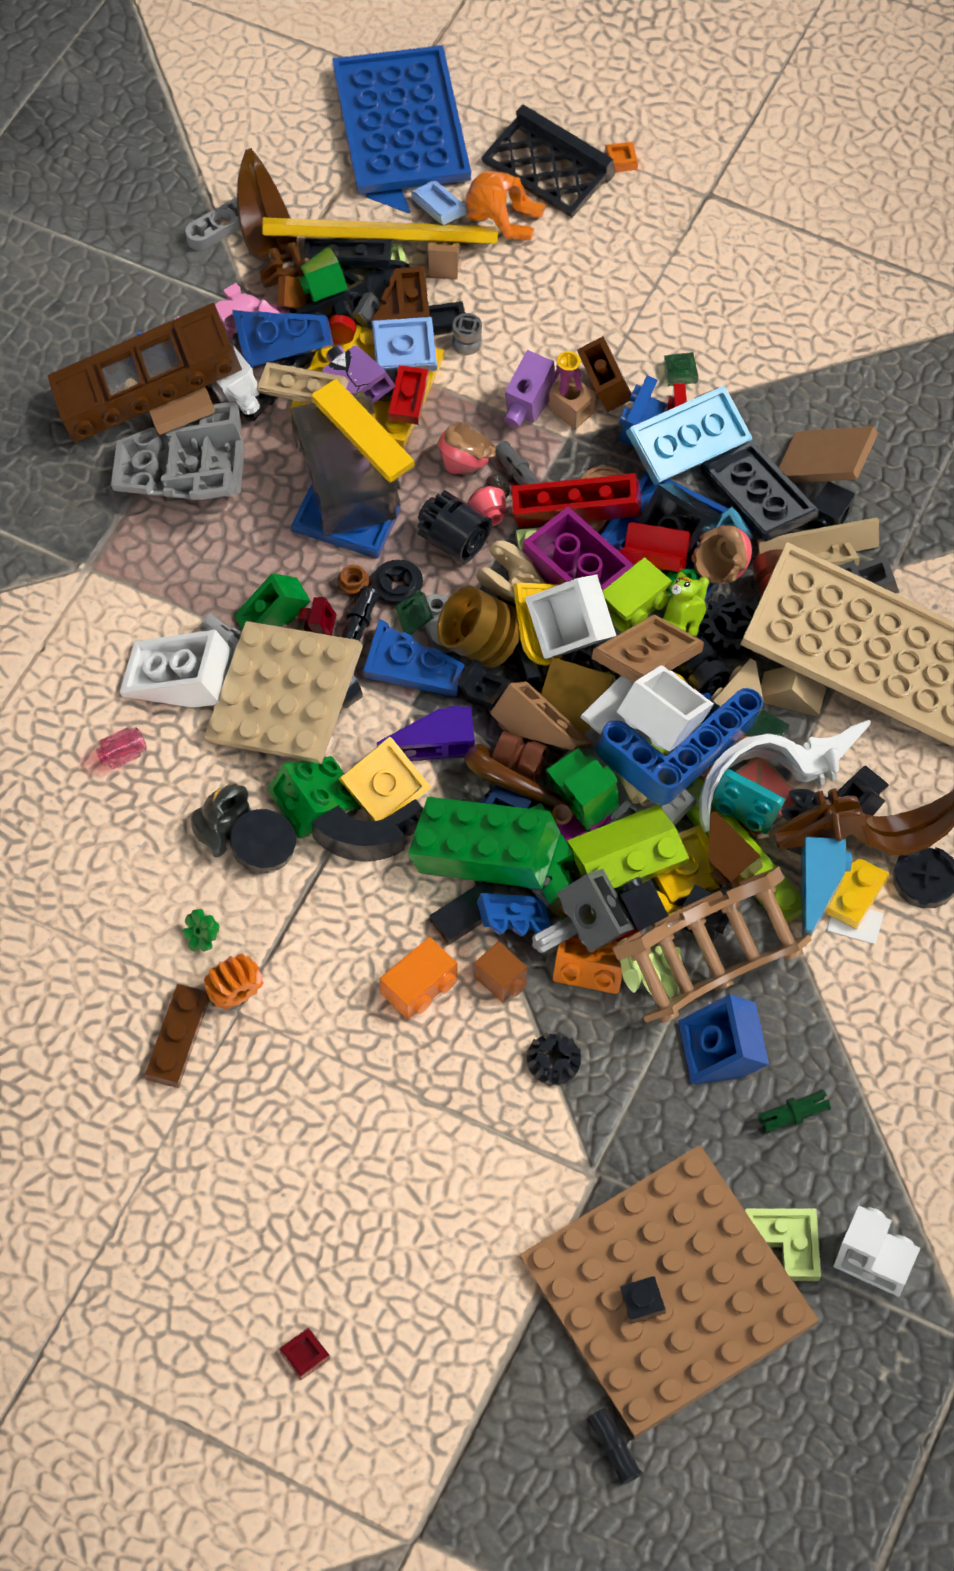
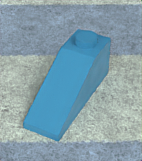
M805 838L801 850L802 936L808 934L811 937L813 936L841 885L845 872H850L852 854L851 852H846V839L837 841L831 838Z

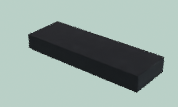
M305 239L301 259H312L321 251L330 247L341 268H390L393 249L392 239Z

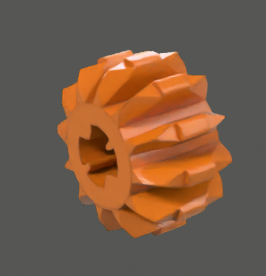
M238 954L234 958L229 956L227 960L219 961L216 967L211 968L209 974L203 979L207 990L206 993L210 1000L215 1003L216 1007H222L223 1009H229L233 1005L238 1007L240 1003L248 1001V998L256 995L258 989L262 987L263 976L260 973L261 970L250 956H245L244 954Z

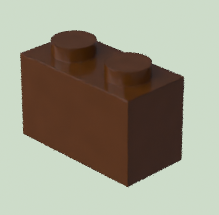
M604 336L577 349L595 391L607 413L629 402L632 392Z

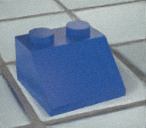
M729 994L678 1021L690 1081L693 1084L744 1078L769 1065L756 1002Z

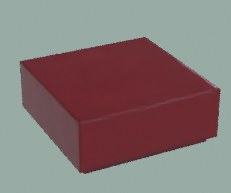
M309 1327L279 1348L280 1354L300 1380H303L330 1360L329 1353Z

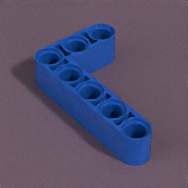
M742 688L738 690L667 756L663 755L623 721L612 720L604 726L596 745V752L606 764L655 804L666 805L672 802L753 726L763 706V699L754 689Z

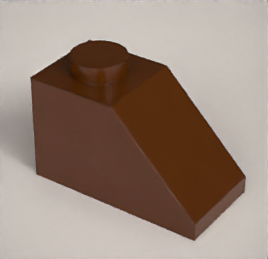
M714 811L710 815L708 861L711 872L709 875L719 887L724 888L727 886L729 889L740 886V881L754 876L763 868L761 855Z

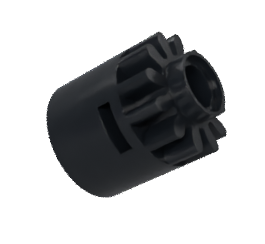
M444 490L441 495L438 493L435 497L429 498L422 506L418 515L420 522L417 527L420 529L417 534L461 564H466L475 557L485 544L492 528V519Z

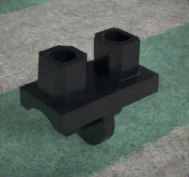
M347 290L296 308L297 314L325 315L328 319L334 315H344L352 320V314L355 310Z

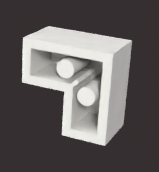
M858 1206L833 1267L900 1297L920 1248L904 1236L888 1234L887 1232L892 1220L886 1218L881 1211L871 1207L865 1209Z

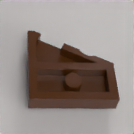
M425 267L395 269L390 278V285L385 289L381 298V305L377 313H374L372 321L430 317Z

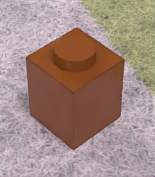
M498 941L474 962V977L504 1003L510 996L516 997L525 989L528 967Z

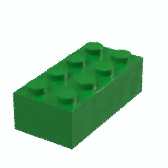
M427 797L408 855L421 874L542 889L560 830L550 811Z

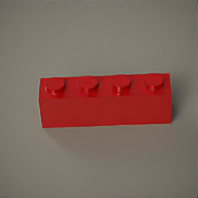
M636 473L512 486L513 516L519 528L544 526L568 506L585 522L640 517L642 515L640 485Z

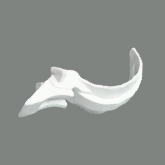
M867 720L860 724L858 723L833 737H810L808 743H804L803 746L797 745L782 736L764 734L746 737L727 749L712 765L703 782L699 798L700 823L703 832L707 833L710 831V810L714 790L724 771L742 760L754 757L772 759L790 770L797 781L810 782L814 780L819 786L825 785L824 775L832 782L837 780L836 775L839 771L838 760L868 728L871 721Z

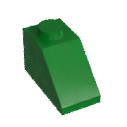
M330 247L324 249L301 266L304 276L299 277L304 294L310 293L314 302L348 290L339 261Z
M271 573L234 614V617L242 630L246 621L281 627L292 622L298 616L299 610L305 608L311 600L297 577Z

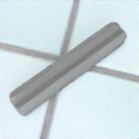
M591 906L592 914L596 918V911ZM570 916L534 934L532 937L533 948L537 949L539 953H544L577 935L578 931Z

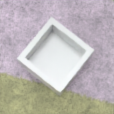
M597 575L577 578L525 597L544 659L565 655L616 636Z
M661 665L635 681L617 713L624 718L629 726L639 729L649 736L654 745L671 751L701 725L714 703Z

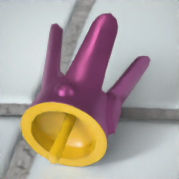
M565 351L558 355L556 371L551 380V384H554L558 375L561 374L560 393L562 395L567 394L569 381L572 376L577 390L581 391L582 389L581 373L579 370L581 359L578 354L572 351Z

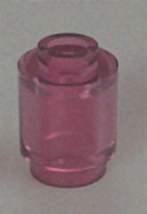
M126 727L100 739V747L96 748V753L103 766L109 765L113 770L141 757V753L147 750V746L137 727L132 729Z

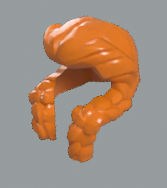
M487 171L480 173L472 181L466 194L465 201L468 208V220L479 222L490 218L494 220L505 239L511 240V237H513L515 240H531L534 235L533 227L509 223L506 207L507 190L509 191V198L512 200L513 209L515 211L520 210L524 216L542 217L545 211V204L529 200V197L525 195L519 177L503 172Z

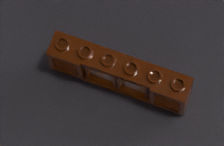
M213 302L47 376L61 420L72 440L76 443L241 371L242 367L225 324Z

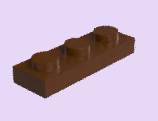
M181 984L176 985L145 1073L146 1080L176 1088L180 1087L210 1001L206 993L207 991Z

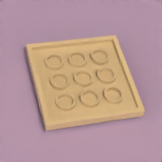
M246 621L221 688L219 702H216L204 738L210 743L322 764L363 645L354 639Z

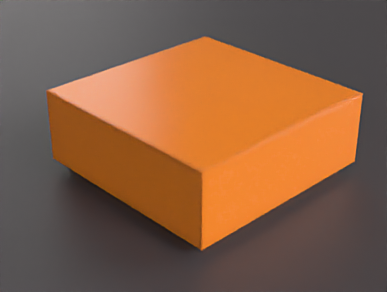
M633 142L605 145V154L614 159L615 172L638 170V160Z

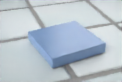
M432 317L372 321L375 361L384 370H397L398 372L399 365L429 369V372L437 371Z

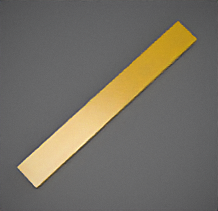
M263 218L262 222L263 234L267 236L392 239L496 244L498 242L496 226L450 224L442 226L441 224L288 218Z

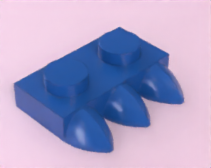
M481 893L477 900L483 926L490 927L499 935H502L506 929H512L519 936H524L528 930H533L536 934L550 926L546 907L538 897Z

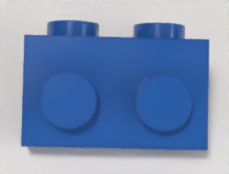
M647 375L642 386L635 385L629 399L634 404L631 409L625 407L619 420V424L623 425V429L618 441L634 447L626 431L630 427L664 413L667 406L666 403L651 397L658 381L657 379Z

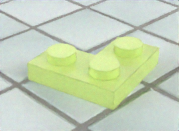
M745 1209L769 1247H782L783 1268L792 1281H820L821 1269L816 1209Z

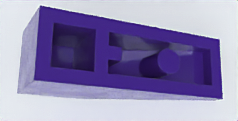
M455 705L445 709H438L378 741L377 746L388 737H391L410 761L465 757L466 751L472 745H475L471 706L461 707Z

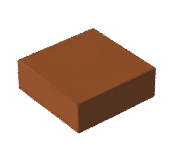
M279 276L277 307L296 310V308L306 305V294L303 292L299 278Z

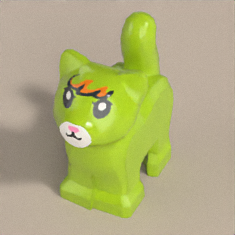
M680 572L670 586L673 597L669 600L662 619L692 636H697L699 625L706 612L705 597L709 579L701 577L699 580H692L686 577L683 572Z

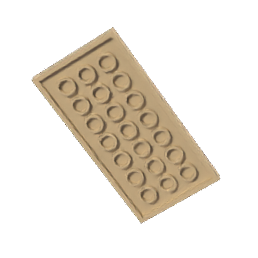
M787 542L740 645L954 747V621Z

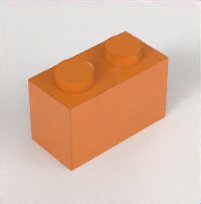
M429 936L380 978V993L408 1020L415 1013L421 1014L426 1011L435 996L440 992H448L455 985L458 963Z

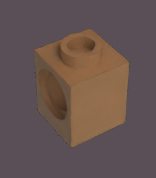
M573 376L570 378L567 394L562 395L560 393V380L551 387L549 391V410L575 430L596 412L597 393L584 383H582L581 391L577 390Z

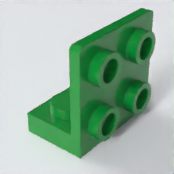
M332 756L324 757L322 764L304 760L283 763L267 787L270 796L284 817L289 820L298 838L309 837L312 833L311 822L338 805L344 812L362 808L338 779L344 772Z

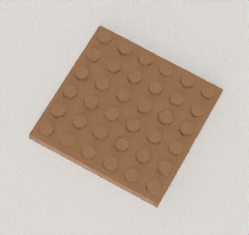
M701 1145L683 1154L520 1254L521 1260L634 1439L819 1324V1319ZM655 1276L666 1314L631 1324L620 1286Z

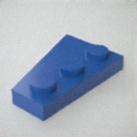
M232 310L243 358L252 369L264 366L267 362L275 363L334 346L328 318L325 315Z
M379 618L363 674L364 678L457 698L460 688L458 680L464 672V664L433 647L427 648L414 641L413 636L405 632L402 634L389 627V623Z

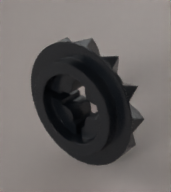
M390 560L383 563L375 571L373 586L384 602L389 600L393 601L396 605L403 601L410 603L413 597L420 595L423 586V576L419 568L409 561ZM404 577V586L398 585L396 588L392 589L393 581L398 582L400 579Z
M545 1032L538 1039H533L532 1044L527 1050V1066L531 1074L539 1081L551 1085L563 1084L571 1080L579 1071L581 1051L578 1049L573 1038L569 1039L563 1036L561 1032L557 1034ZM556 1047L559 1051V1057L563 1058V1060L557 1059L552 1069L550 1068L549 1057L544 1055H551L552 1050Z

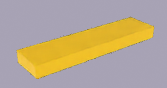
M334 379L312 394L314 404L389 483L414 467L412 457L337 379Z

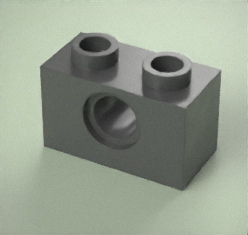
M603 869L586 874L557 892L564 912L570 916L578 931L580 941L587 947L589 953L607 946L636 928ZM591 906L596 911V918L592 914Z

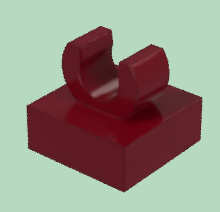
M314 597L312 607L301 608L297 620L298 622H305L304 631L332 636L337 614L326 597Z

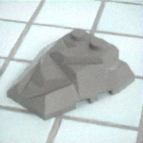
M237 402L214 404L216 412L162 435H159L151 427L118 440L111 482L113 491L195 500L241 493L245 447L240 434L241 421Z

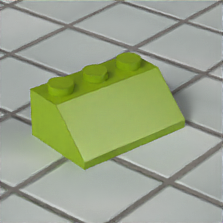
M659 804L567 840V844L574 853V860L581 877L603 869L616 893L624 890L622 884L640 876L642 881L655 878L684 866L689 859L676 827Z

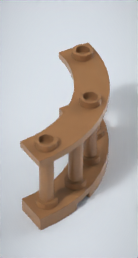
M779 866L740 881V886L726 891L727 895L725 896L719 890L652 924L653 928L643 935L640 932H636L612 948L617 960L630 956L632 961L636 960L657 1007L644 1016L646 1023L659 1019L660 1023L668 1022L679 1016L678 1010L712 989L720 991L733 985V978L781 957L788 961L804 953L802 948L812 941L810 934L797 939L793 938L774 895V892H776L775 886L785 879ZM756 895L757 899L762 900L781 942V945L761 953L758 952L738 908L741 906L739 901ZM719 910L727 914L746 957L745 960L726 969L723 968L704 925L706 922L705 917ZM684 927H687L688 930L692 929L712 976L695 985H692L672 941L675 938L673 933ZM653 945L660 946L680 990V993L668 999L649 957L651 953L650 947Z

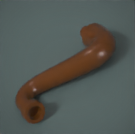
M475 744L466 751V766L478 777L534 802L542 803V805L553 810L552 816L558 824H566L572 819V809L563 798L494 760L490 749L485 745Z

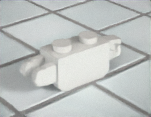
M234 347L242 370L207 386L208 388L212 387L220 403L236 401L240 410L245 415H250L260 409V405L255 398L260 393L257 390L259 383L253 375L251 366Z

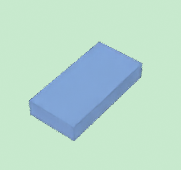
M437 181L429 182L411 192L412 200L442 226L467 214L466 206Z

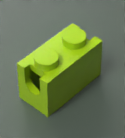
M645 557L602 591L612 623L621 632L647 619L648 615L654 610L664 608L671 598L666 590L671 586L672 581Z

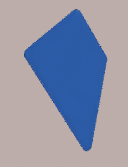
M401 189L372 192L365 195L368 199L403 212H411Z

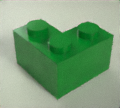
M579 748L546 770L550 785L570 805L573 814L586 831L619 809L617 796L620 793L616 787L618 780L608 766L603 768L590 754L585 756Z

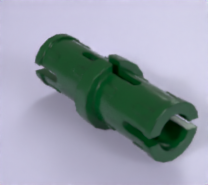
M820 1089L818 1092L797 1100L792 1097L787 1099L784 1105L758 1113L760 1124L764 1123V1126H762L765 1134H768L792 1123L796 1126L802 1124L805 1118L831 1110L829 1099L824 1100V1097L827 1096L826 1092Z

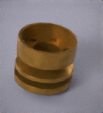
M464 586L452 594L440 612L437 623L438 640L445 648L461 656H466L472 661L474 659L481 661L482 665L486 668L496 667L505 662L519 642L520 633L517 610L497 598L494 599L474 586Z

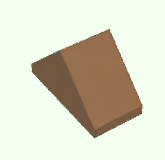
M430 241L428 246V278L458 279L459 242Z

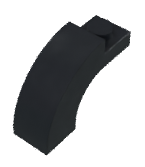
M414 799L386 818L377 821H361L349 816L338 805L311 822L312 836L324 849L339 857L364 862L383 860L405 850L404 836L415 834L423 807Z

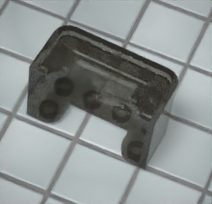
M364 391L352 393L353 397L371 415L375 413L373 400L370 395L365 396ZM314 403L290 408L292 437L296 448L299 449V452H302L315 492L316 505L322 514L320 525L324 537L396 520V507L400 506V498L397 491L400 490L399 478L389 483Z

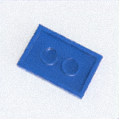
M314 478L291 524V531L378 559L400 513V504L352 489L344 490L339 485Z

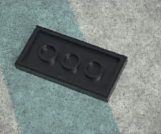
M754 441L701 464V473L765 542L819 518L818 509Z

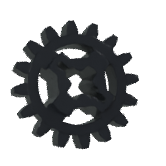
M731 592L730 598L727 599L723 594H719L717 602L713 600L708 602V608L701 621L700 631H704L703 638L707 641L712 640L711 647L714 650L718 647L722 648L723 656H726L729 651H733L735 658H739L740 651L743 650L748 656L752 653V650L740 645L758 606L759 600L747 601L748 594L746 593L741 598H736L735 592Z

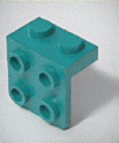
M727 769L724 771L714 791L711 806L715 807L721 814L732 816L745 823L749 829L760 831L767 835L786 799Z

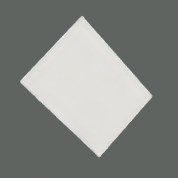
M869 909L858 929L831 916L827 931L876 945L884 913Z

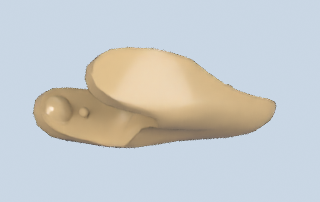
M506 541L492 543L489 551L508 570L509 581L487 567L480 568L476 575L478 581L484 587L503 600L516 604L513 584H547L537 571L532 560L517 546Z

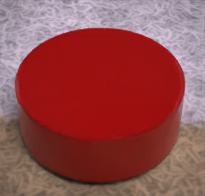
M334 315L328 319L334 343L348 344L353 341L357 328L352 319L344 315Z

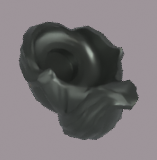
M234 783L219 788L207 797L203 807L193 811L191 816L193 833L198 841L212 849L214 857H220L227 851L226 840L230 839L234 823L243 814L251 811L247 801L249 794L245 786Z

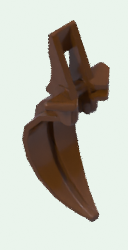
M252 148L246 149L237 180L239 224L244 242L250 254L259 261L267 260L269 263L260 270L262 285L264 288L278 285L279 276L295 278L304 276L301 266L310 259H301L298 251L300 250L298 237L267 236L263 234V218L291 219L266 167ZM291 262L292 266L283 268L284 263ZM310 293L306 294V304L313 302ZM289 309V310H288L289 313H295V314H297V311H296V310H293V309Z
M836 788L830 789L827 799H824V794L821 790L814 793L817 806L774 828L772 833L779 850L801 847L806 837L831 838L842 841L848 835H855L865 845L880 849L889 855H909L929 848L954 827V789L932 803L911 811L888 816L865 814L856 796L838 797Z

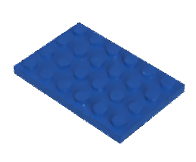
M443 45L332 58L333 72L358 194L420 187L432 181L445 184L471 180L472 172Z

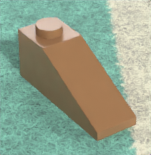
M528 682L510 683L490 713L498 721V725L502 730L520 737L572 751L577 748L580 750L587 749L593 744Z

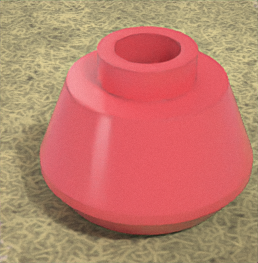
M494 486L483 487L475 491L467 502L491 518L492 526L502 522L507 511L504 491Z

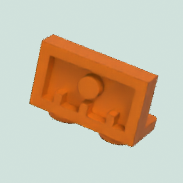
M578 934L560 943L556 955L553 981L618 994L621 986L622 970L620 960H617L612 948L619 942L613 941L607 946L590 953L587 947L580 941Z

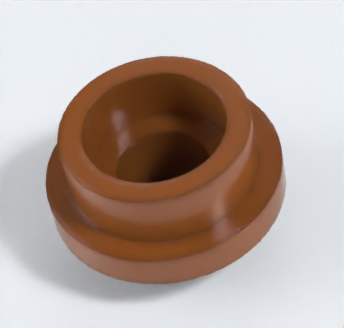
M346 566L338 575V587L347 595H359L360 588L369 585L368 574L360 566Z

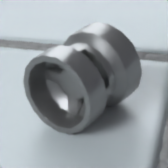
M463 313L454 319L452 346L458 353L472 355L480 350L482 346V322L478 316L471 313Z

